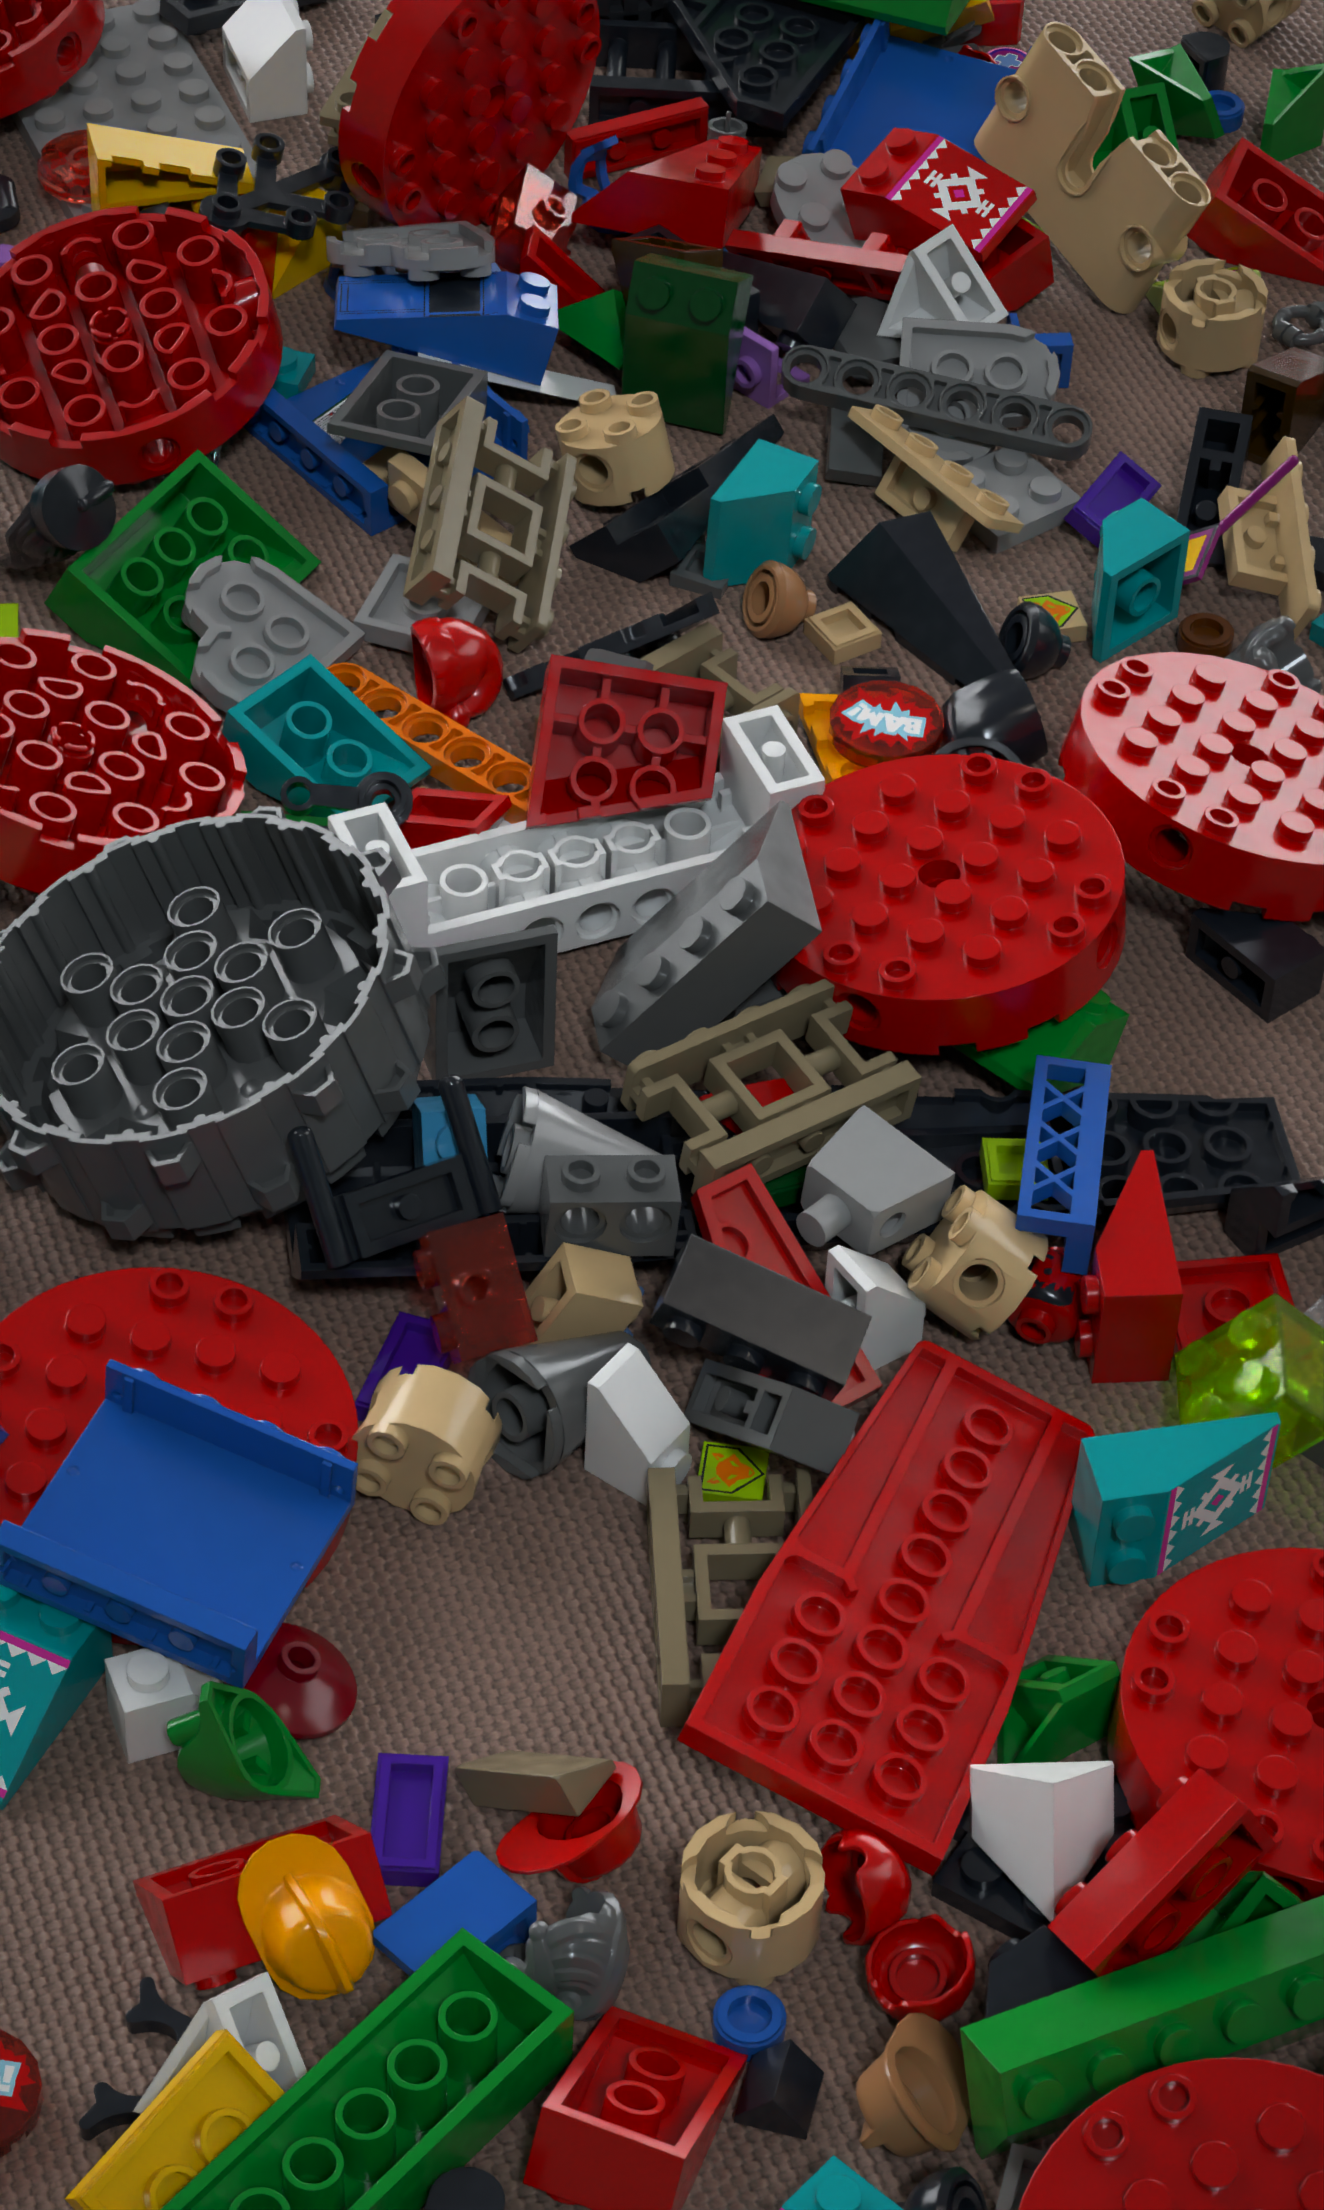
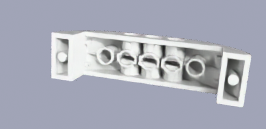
M775 705L723 718L720 772L715 773L713 794L709 801L525 830L526 821L482 831L479 835L474 833L411 849L386 802L328 816V828L336 834L338 839L349 846L353 845L360 852L382 847L394 860L402 880L389 895V900L411 947L435 948L554 924L558 932L557 953L635 933L780 800L789 804L792 809L807 796L823 795L826 780L779 706Z

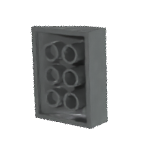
M780 800L618 948L591 1007L600 1052L628 1066L638 1055L645 1051L660 1050L685 1039L691 1032L699 1028L706 1027L709 1029L718 1025L822 932L789 804Z

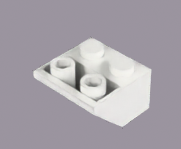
M246 0L222 26L224 71L249 122L255 123L308 114L307 93L314 91L313 73L310 64L307 62L306 51L313 49V35L309 21L301 20L297 0Z

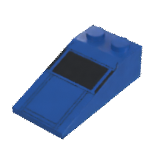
M495 271L490 276L462 277L460 273H440V279L434 281L408 280V274L372 275L365 277L339 276L335 294L334 330L541 386L559 330L557 285L551 284L547 278L533 272H522L519 275L508 271Z

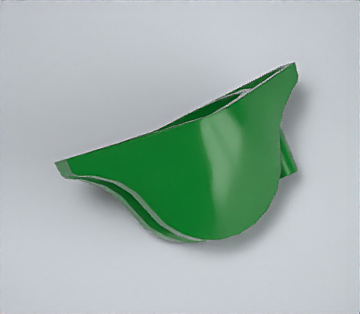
M209 1681L201 1686L199 1707L196 1710L168 1721V1737L174 1745L180 1746L177 1758L178 1770L185 1781L197 1790L210 1796L239 1801L306 1800L319 1798L320 1776L280 1717L263 1699L252 1691Z

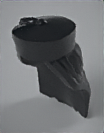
M82 464L69 465L46 474L36 484L30 501L24 506L20 516L6 532L5 538L9 553L0 557V566L24 571L28 568L41 567L44 564L48 565L54 562L65 561L77 552L89 550L101 544L111 533L116 520V505L112 495L114 491L113 481L105 479L94 468Z

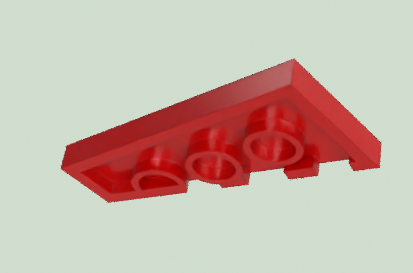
M752 1163L695 1191L691 1201L704 1240L830 1297ZM861 1347L845 1386L831 1401L846 1408L874 1395L883 1386Z

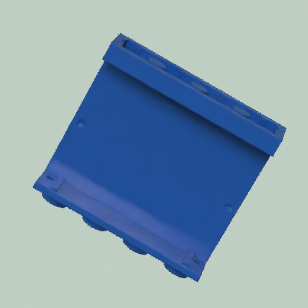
M875 19L873 24L867 23L863 28L859 40V50L854 59H847L841 72L840 86L835 95L830 94L827 96L822 108L821 122L816 131L811 130L807 134L802 154H825L829 150L839 149L846 152L852 159V165L859 168L892 129L896 127L938 134L986 162L977 151L974 139L996 104L995 89L998 82L1005 76L1015 74L1017 69L891 36L890 22Z
M392 345V351L418 356V352ZM380 357L287 399L272 387L261 407L243 426V428L370 536L407 520L389 506L388 484L363 464L364 461L386 446L347 437L339 444L312 420L352 393ZM452 362V364L460 365L457 362ZM487 385L486 418L490 416L498 421L494 443L527 460L528 433H530L528 419L519 410L514 409L494 393ZM407 451L427 468L429 467L431 456ZM474 467L472 477L477 472H480L483 475L491 479H494V477Z
M110 1359L106 1365L104 1401L21 1527L7 1520H4L0 1525V1584L230 1685L244 1688L355 1504L358 1463L346 1459L333 1448L326 1446L318 1447L287 1434L269 1421L254 1420L228 1409L208 1395L193 1394L162 1381L154 1373L146 1369L132 1368Z

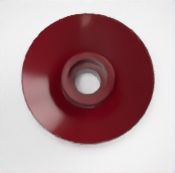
M282 1623L243 1688L252 1691L263 1699L280 1717L293 1738L300 1740L321 1738L338 1730L348 1720L357 1700L356 1679L350 1664L342 1653L319 1634L289 1623Z

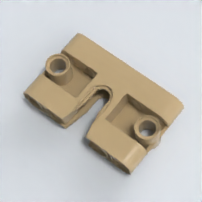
M1050 22L1045 25L1016 73L1005 76L998 82L995 89L996 104L976 134L974 144L979 154L989 165L1035 191L1037 200L1027 212L1044 233L1049 236V239L1100 301L1115 312L1130 314L1136 310L1150 290L1163 265L1177 261L1184 256L1188 245L1187 235L1210 203L1211 193L1204 181L1160 129L1155 130L1145 139L1136 140L1133 136L1127 138L1100 162L1094 171L1093 157L1109 133L1126 89L1075 29L1064 23Z

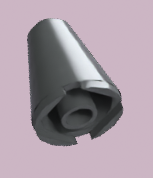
M613 1331L495 1350L487 1354L483 1359L476 1361L470 1368L467 1380L481 1388L489 1397L490 1401L486 1410L491 1414L492 1419H495L497 1413H499L502 1421L500 1441L491 1458L506 1472L521 1479H532L554 1470L585 1442L588 1382L627 1343L639 1348L651 1366L650 1357L644 1345L624 1331Z

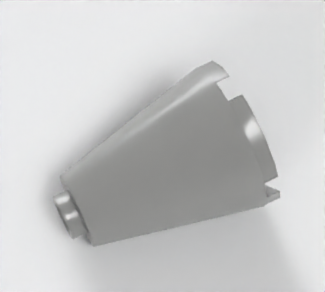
M524 1086L522 1087V1094L517 1093L513 1101L497 1155L502 1156L500 1172L505 1174V1177L493 1174L503 1207L496 1212L522 1215L539 1214L538 1208L545 1155L662 1154L537 1089Z

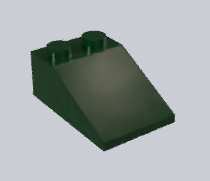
M649 253L634 260L625 312L622 395L636 394L643 391L655 392L659 398L664 422L722 435L725 434L754 275Z

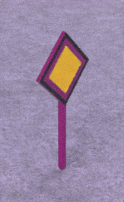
M1292 455L1285 460L1219 523L1190 532L1182 586L1202 580L1219 536L1223 535L1299 463L1297 456Z

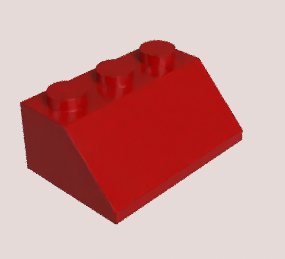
M1199 1768L1189 1779L1183 1776L1170 1784L1156 1803L1158 1812L1139 1831L1131 1829L1120 1836L1106 1854L1105 1861L1108 1864L1088 1884L1083 1881L1070 1888L1055 1907L1054 1913L1057 1916L1047 1927L1098 1977L1174 1950L1276 1844L1251 1810L1202 1768Z
M332 1815L133 1880L136 1895L170 1975L185 1986L194 1983L196 1990H206L235 1980L238 1977L237 1968L262 1960L242 1920L237 1901L239 1879L245 1865L254 1852L269 1840L291 1833L315 1836L333 1846L348 1865L371 1912L373 1921L377 1922L389 1918L393 1913L371 1832L337 1815Z

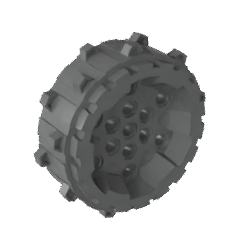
M259 806L252 813H236V816L213 818L206 816L166 825V828L143 836L137 835L131 838L126 835L105 845L103 852L97 854L96 858L59 878L35 898L36 901L19 918H16L7 929L0 930V1125L8 1138L7 1142L0 1149V1173L11 1189L16 1191L36 1185L43 1193L46 1191L55 1198L61 1208L80 1218L105 1226L111 1239L135 1241L139 1236L174 1238L176 1228L192 1229L197 1236L222 1233L241 1228V1218L262 1212L265 1218L268 1219L306 1201L287 1140L290 1130L297 1126H307L313 1131L330 1184L340 1179L366 1156L364 1146L368 1143L367 1140L373 1134L384 1137L397 1120L401 1111L408 1110L421 1092L417 1084V1078L429 1040L430 1027L428 1025L427 1008H430V996L447 985L444 966L436 949L411 947L389 900V895L402 878L394 860L382 847L360 852L353 845L349 846L338 839L336 834L328 829L303 820L297 822L287 819L281 807Z

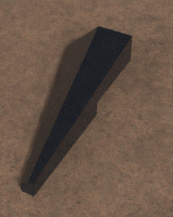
M772 414L761 420L737 439H733L721 446L720 451L716 454H712L702 461L695 463L672 478L658 492L648 497H643L622 514H618L603 523V527L571 544L569 547L577 559L638 583L679 563L708 528L711 497L756 441L762 439L776 444L785 433L777 418Z
M931 511L879 522L827 574V586L833 593L837 594L844 591L858 602L859 609L869 620L875 617L879 618L895 631L896 642L950 684L955 685L961 682L967 686L996 672L1015 669Z
M1324 1176L1232 1188L1224 1233L1244 1256L1270 1253L1279 1254L1323 1235Z

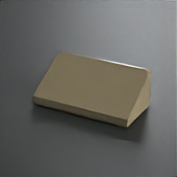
M507 1750L462 1763L455 1768V1773L474 1806L578 1817L612 1775L616 1766L612 1759Z

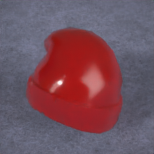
M428 617L418 620L410 627L416 698L467 728L470 719L485 714L500 692L503 682V661L500 651L487 631L468 621L454 617Z

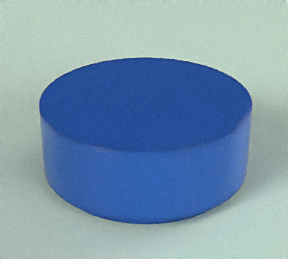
M1209 91L1224 133L1238 130L1243 123L1244 102L1237 95L1228 91Z
M754 1985L732 1988L725 1992L715 2004L712 2021L713 2039L716 2044L748 2055L747 2062H750L753 2054L784 2041L787 2019L785 2007L774 1993L765 1988Z

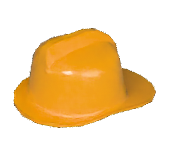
M291 1833L269 1840L250 1856L240 1875L237 1901L245 1927L272 1979L281 1990L299 1999L322 2000L340 1993L345 1995L353 1991L354 1983L362 1977L373 1959L375 1950L373 1930L375 1926L362 1893L348 1865L337 1850L315 1836Z

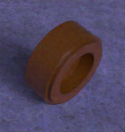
M1212 613L1192 614L1180 622L1176 646L1179 652L1225 658L1232 652L1234 629L1226 619Z

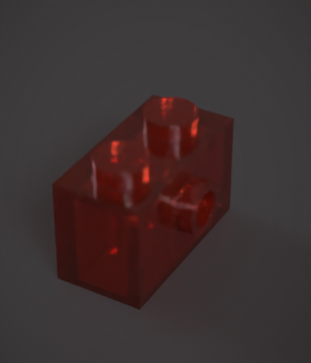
M527 163L498 197L490 235L495 240V263L511 273L520 275V258L526 230L533 224L570 257L571 250L567 248V245L577 226V223L571 222L572 212L576 208L578 196Z
M503 1212L430 1231L419 1237L421 1250L413 1251V1260L422 1289H433L439 1313L431 1315L430 1322L440 1354L450 1352L453 1365L485 1357L495 1350L525 1346L538 1341Z

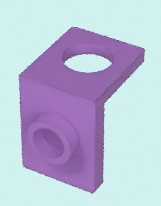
M745 326L734 389L769 409L790 396L784 390L782 384L777 385V372H782L783 359L779 357V347ZM796 366L792 368L790 373L796 380L810 382V375Z

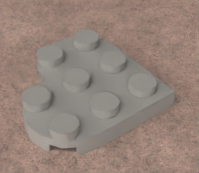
M832 149L825 154H801L782 163L774 179L773 192L770 198V205L778 225L780 226L784 219L801 221L811 241L862 248L866 241L854 239L840 188L858 169L852 165L851 157L842 150Z
M468 221L342 231L343 241L337 240L335 236H326L327 261L331 262L334 268H344V275L349 277L375 275V266H394L396 272L408 273V280L410 281L440 279V271L460 270V276L485 277L492 274L491 263L495 262L494 237Z
M903 317L900 366L1052 401L1055 400L1060 381L1058 357L1055 352L1051 354L1045 344L1035 339V332L1011 324ZM915 387L901 388L897 392V401L904 406H917L925 399L924 394ZM967 399L954 400L947 407L949 413L959 419L970 418L977 412L976 405ZM1019 411L1007 412L1000 418V422L1005 428L1029 426L1030 424L1029 418ZM906 424L901 425L909 433H918L933 441L939 447L936 454L944 461H953L961 466L986 456L997 447L996 445Z
M222 555L200 564L189 578L181 612L183 623L190 629H193L201 638L194 656V666L190 676L191 684L215 707L225 712L309 654H312L324 667L347 661L361 648L366 634L279 568L252 556L250 563L235 560L222 562Z

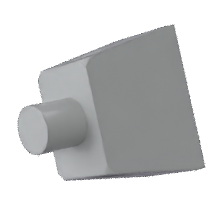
M863 1105L821 1148L807 1166L800 1201L804 1211L797 1216V1228L801 1236L815 1247L823 1246L837 1235L859 1253L873 1255L944 1218L941 1213L951 1195L955 1172Z

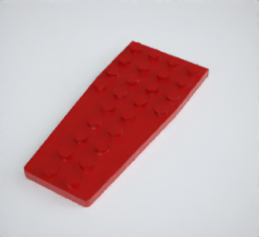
M918 1342L847 1447L845 1454L841 1456L758 1581L677 1741L843 1829L872 1830L892 1845L903 1861L933 1876L943 1861L970 1800V1765L986 1763L1008 1714L1073 1508L1071 1502L1081 1438L1095 1436L1091 1426L933 1342Z

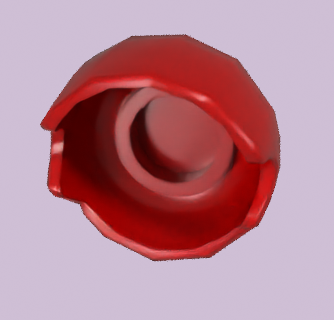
M848 1828L833 1833L820 1849L823 1856L822 1867L825 1872L824 1885L829 1894L825 1909L829 1914L845 1916L851 1922L850 1928L843 1933L844 1943L865 1946L874 1941L877 1933L901 1920L907 1913L912 1890L910 1874L894 1847L872 1830Z
M938 1914L928 1915L920 1919L910 1918L895 1922L877 1933L865 1957L868 1992L884 2012L899 2021L909 2013H924L939 2023L961 2010L975 1985L976 1956L968 1932H959Z

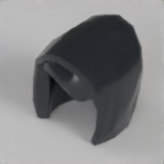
M1017 669L1002 670L955 691L941 707L939 716L941 748L952 741L965 737L990 738L1011 749L1018 756L1022 764L1026 766H1031L1048 753L1047 740L1039 712L1025 680ZM972 747L965 749L967 755L973 753H983L985 748ZM993 751L992 757L1006 760L1000 754Z

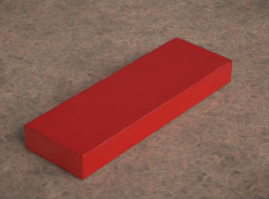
M697 97L571 129V131L566 133L564 174L569 179L571 165L581 153V150L614 135L617 136L619 143L607 150V173L650 163L706 142L709 106L702 97ZM595 161L586 163L583 180L596 176Z

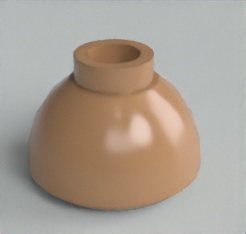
M767 560L753 571L747 581L742 603L743 617L753 636L757 638L780 637L794 630L800 622L804 623L805 618L815 614L817 599L812 590L806 589L803 580L793 569L783 563Z

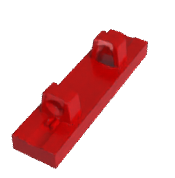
M784 219L773 235L733 229L725 243L729 253L826 277L845 294L889 301L908 256L899 254L889 234L872 232L862 248L811 241L802 226V222Z

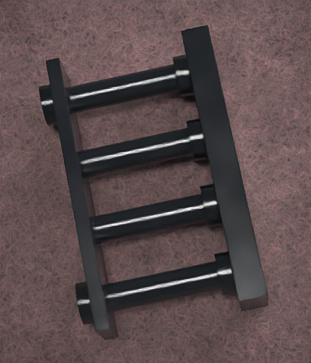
M600 19L599 37L602 40V47L597 56L595 66L607 67L606 76L593 75L589 86L588 125L702 97L709 106L708 122L717 117H726V112L731 111L732 118L742 120L747 124L746 136L787 138L788 125L783 131L766 129L758 126L756 123L735 116L677 23ZM627 68L656 69V78L626 77ZM676 71L706 72L705 80L676 79Z

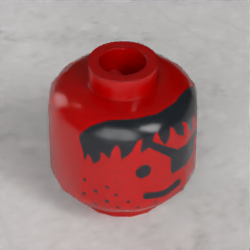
M1048 1247L1044 1262L1033 1256L1028 1269L1038 1276L1022 1302L1007 1318L1017 1333L1032 1343L1065 1342L1075 1336L1077 1320L1086 1316L1082 1311L1080 1297L1082 1275L1061 1272L1064 1252L1062 1247Z

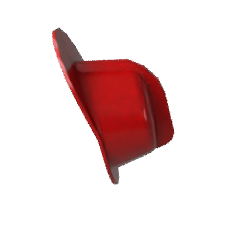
M613 1761L616 1769L578 1817L538 1812L528 1814L500 1840L496 1851L500 1867L511 1873L526 1875L555 1870L566 1881L581 1884L598 1880L603 1875L619 1868L633 1855L641 1840L642 1823L636 1805L641 1798L643 1782L638 1770L626 1762Z

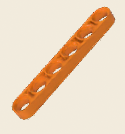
M342 662L326 667L345 686L357 688L352 693L374 713L384 710L398 712L393 717L380 719L432 767L430 776L456 791L509 795L512 807L504 820L511 824L526 821L531 765L362 666ZM427 734L440 737L436 741L427 743L413 741L415 737ZM466 759H476L482 762L477 766L468 768L454 765L456 762ZM507 784L524 786L522 790L512 793L496 790L498 787Z

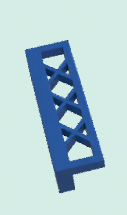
M1037 1055L1015 1229L1065 1237L1061 1272L1087 1275L1096 1225L1112 1065ZM1046 1079L1080 1083L1083 1086L1063 1095ZM1062 1116L1075 1128L1058 1134L1046 1122ZM1058 1156L1071 1168L1054 1175L1041 1162ZM1052 1196L1068 1209V1214L1032 1209L1031 1205Z

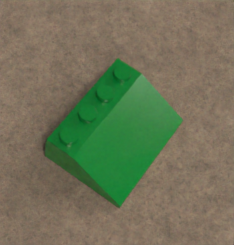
M197 449L113 526L106 540L98 546L85 551L65 570L44 604L86 642L101 649L108 645L131 654L159 668L189 689H192L190 676L194 666V656L198 642L201 638L193 629H190L183 623L181 612L189 578L200 564L222 555V562L235 560L250 563L252 556L279 568L297 583L301 584L320 565L321 561Z

